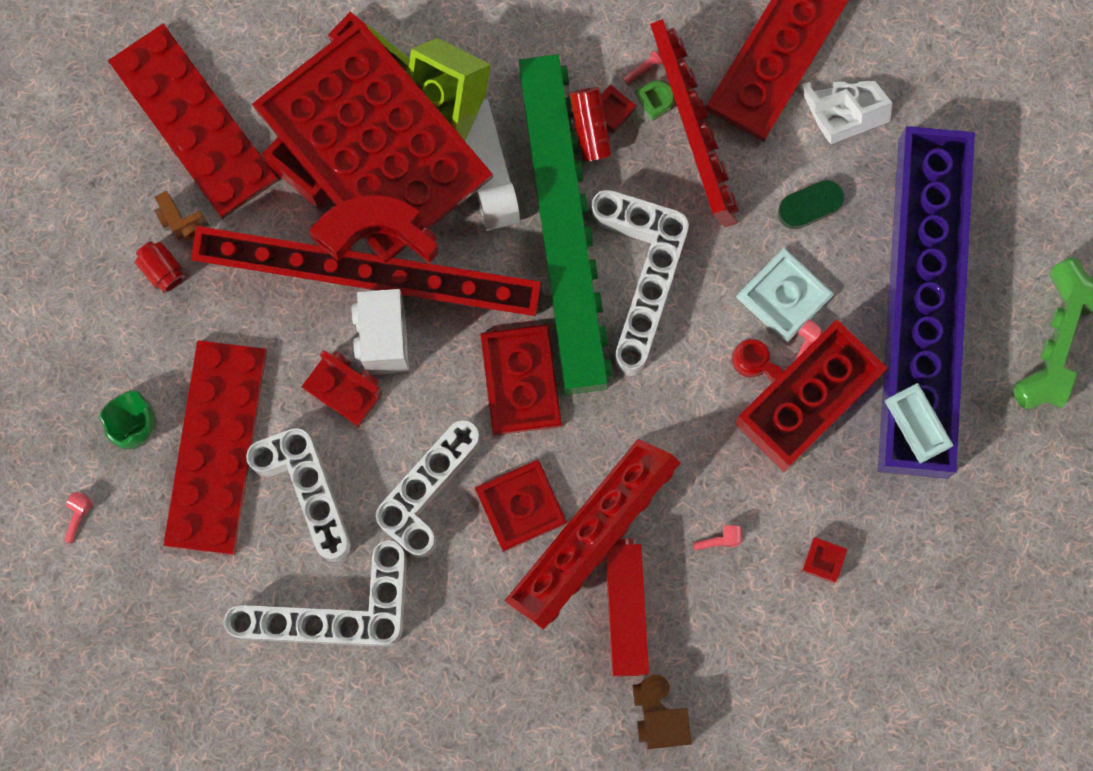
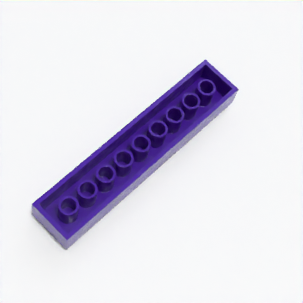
M906 126L898 139L884 365L888 369L884 372L877 471L880 473L948 479L957 472L975 132ZM917 383L954 445L921 464L885 403L886 399Z

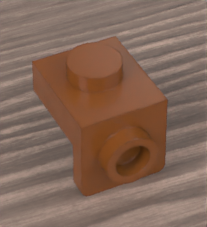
M167 190L154 196L159 205V208L154 211L163 228L170 226L178 240L182 238L186 240L193 239L196 226L206 227L209 225L201 211H197L183 219Z

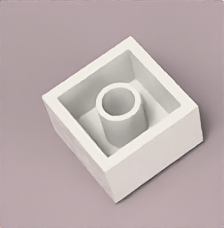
M400 289L357 292L358 303H352L351 308L353 325L356 324V330L360 336L353 339L355 359H358L359 366H363L365 371L371 375L409 372L406 313Z

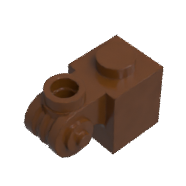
M654 674L648 676L642 683L633 684L635 706H642L643 720L637 721L639 743L646 742V749L692 745L688 709H667L660 701L668 695L670 690L666 678Z

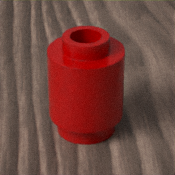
M150 241L137 250L136 255L138 257L135 260V264L155 289L160 288L163 293H167L185 279V275L182 273L183 267L162 242L154 244Z

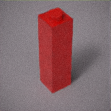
M621 538L616 541L605 557L612 677L649 675L642 545L633 544L632 538Z

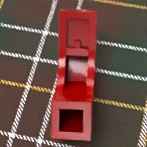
M367 195L341 202L327 211L309 230L312 240L338 261L342 259L357 241L372 234H388L400 239L429 264L439 253L438 244L435 243L437 237L422 225L419 229L416 227L421 221L420 211L401 200L387 196Z

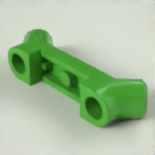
M1070 257L1053 266L1049 274L1063 303L1061 308L1057 307L1050 321V327L1055 329L1052 339H1046L1040 353V358L1045 360L1042 370L1017 381L1013 388V394L1018 404L1027 410H1031L1044 403L1063 408L1071 394L1077 372L1064 368L1080 314L1089 315L1093 312V277L1087 275L1079 259Z

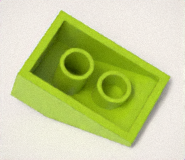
M439 38L411 48L408 75L464 141H466L486 96L491 64Z

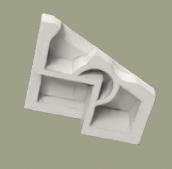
M860 81L855 84L833 82V88L817 91L812 90L811 82L801 84L800 89L820 130L830 144L890 122L892 102L876 81Z

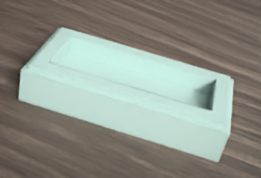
M918 383L886 399L887 407L920 464L954 446Z

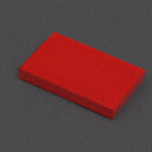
M549 324L480 333L493 436L562 427Z

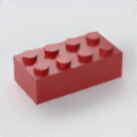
M836 319L737 417L734 424L785 473L882 376L888 367Z

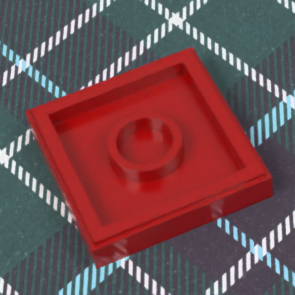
M539 459L474 487L503 552L567 524Z

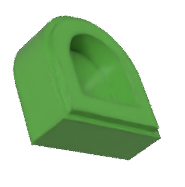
M656 80L635 90V95L651 121L668 113L674 105L675 99L667 82Z

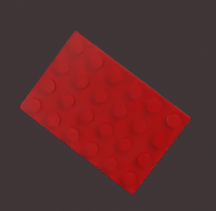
M361 19L252 103L258 114L335 205L355 197L367 195L395 198L420 211L421 221L416 226L418 229L421 225L430 229L493 178V173ZM372 234L363 237L384 263H387L407 247L400 239L388 234Z

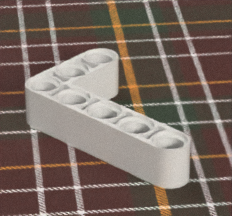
M604 190L596 194L592 200L591 216L594 223L603 229L651 243L615 357L617 369L624 375L633 376L639 374L645 367L686 240L689 223L685 215L679 211L615 191ZM610 204L616 209V212L606 216L601 214L598 208L601 205ZM636 214H642L646 216L649 222L643 226H637L633 224L630 218ZM674 224L680 228L681 233L677 236H669L664 232L663 228L666 225ZM660 255L666 256L671 261V265L666 268H659L654 264L653 259ZM654 287L659 290L661 296L656 300H649L643 295L642 291L645 288ZM636 319H645L649 322L651 328L646 332H638L633 328L632 323ZM626 351H634L638 353L641 360L637 364L628 365L622 360L621 356Z
M390 540L383 541L375 547L372 555L369 611L239 605L232 607L225 614L224 628L231 636L242 640L392 646L399 641L403 632L407 569L406 553L398 543ZM393 549L398 551L399 560L396 565L384 567L381 564V556L386 550ZM385 585H394L397 589L396 598L390 603H382L378 596L379 590ZM247 613L251 618L250 627L248 630L239 633L235 628V620L240 614ZM277 615H284L287 620L286 629L280 634H273L270 629L271 620ZM312 617H320L323 623L322 630L315 636H309L305 629L306 622ZM349 618L356 619L359 625L358 632L353 637H344L341 633L342 623ZM383 620L392 621L395 627L394 634L388 639H380L376 634L377 625Z

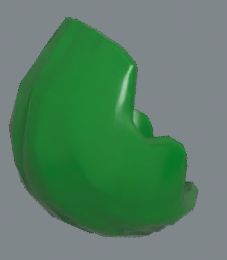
M129 390L110 400L103 407L99 415L100 421L105 428L106 437L112 444L125 450L137 449L148 443L154 435L157 426V419L152 406L139 391Z

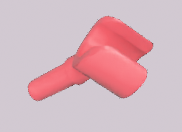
M808 319L798 332L806 341L802 344L796 359L821 334L820 326L811 319Z
M73 492L66 502V507L74 511L64 540L69 543H73L82 517L88 513L92 506L91 499L81 492Z
M735 525L723 526V537L693 542L694 549L696 551L715 546L737 547L742 542V528Z

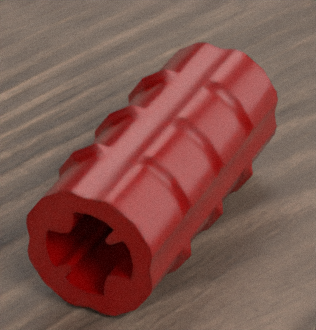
M590 87L571 92L572 112L574 114L582 161H593L610 157L612 155L609 142L610 137L608 136L607 120L604 115V103H602L600 88Z

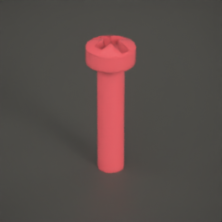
M656 51L650 53L651 57L622 78L624 82L628 85L655 64L661 65L663 62L660 54Z

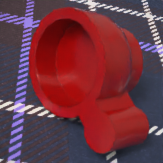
M743 340L735 347L732 353L734 369L745 377L754 378L765 374L770 381H774L782 373L780 366L770 362V351L760 340Z

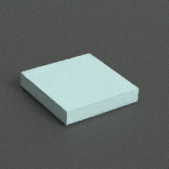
M783 248L737 294L736 298L787 344L799 332L806 321L811 319L834 296V293L790 252Z

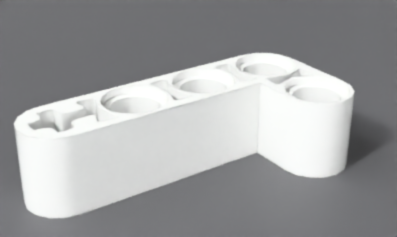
M484 99L465 142L493 173V178L476 192L481 213L484 216L486 231L520 223L516 194L513 184L509 180L488 99Z
M461 420L452 424L379 505L376 511V520L382 530L415 558L428 557L436 548V538L433 531L418 516L479 448L480 438L478 430L469 421ZM469 432L471 443L469 445L464 442L455 449L459 456L458 459H455L452 452L445 448V446L449 445L451 450H453L458 444L456 435L458 433L466 435ZM438 457H445L450 461L448 470L443 473H435L431 470L433 460ZM415 483H422L426 486L425 495L418 500L409 498L407 494L409 487ZM398 509L403 515L401 522L393 527L386 525L384 522L385 514L389 510ZM418 532H424L429 536L428 545L421 550L413 549L410 545L412 536Z
M294 428L252 444L247 451V463L260 476L269 477L288 470L318 553L331 562H339L345 559L350 552V540L316 445L309 434L303 429ZM296 439H304L307 443L304 452L298 455L291 454V443ZM264 451L272 452L273 460L270 465L259 467L257 465V458L260 453ZM308 471L317 472V483L312 487H303L301 484L302 476ZM322 503L328 504L330 506L328 517L320 521L313 518L314 508ZM330 528L333 537L337 541H342V543L337 545V552L333 553L329 549H325V546L329 545V539L323 530L318 533L319 529Z

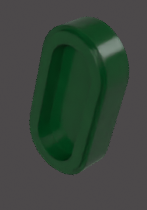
M823 180L794 192L781 201L778 208V218L785 227L790 229L806 227L837 213L844 201L843 190L837 183Z

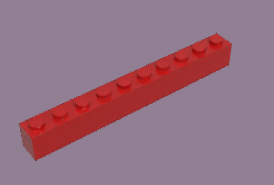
M196 226L191 256L192 261L376 291L400 289L401 295L529 316H537L543 283L542 281L394 257L387 263H384L378 255L351 250L338 261L320 245Z

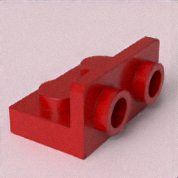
M323 350L319 355L321 357L320 362L301 388L359 428L383 395L381 389L377 386L380 381L365 370L359 374L351 369L349 366L352 362L341 353L334 351L331 355Z

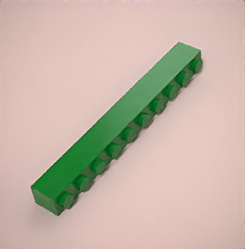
M559 54L518 59L565 395L606 390L607 380H613L610 359L604 360L602 347L608 346L605 325L599 326L597 313H602L603 307L600 292L594 293L592 280L598 279L596 260H589L587 247L593 246L591 227H584L582 214H588L586 193L579 194L578 182L583 181L581 161H574L573 150L579 149L576 129H570L568 118L574 117V114L572 112L571 98L565 97L564 86L569 85L567 65H560Z

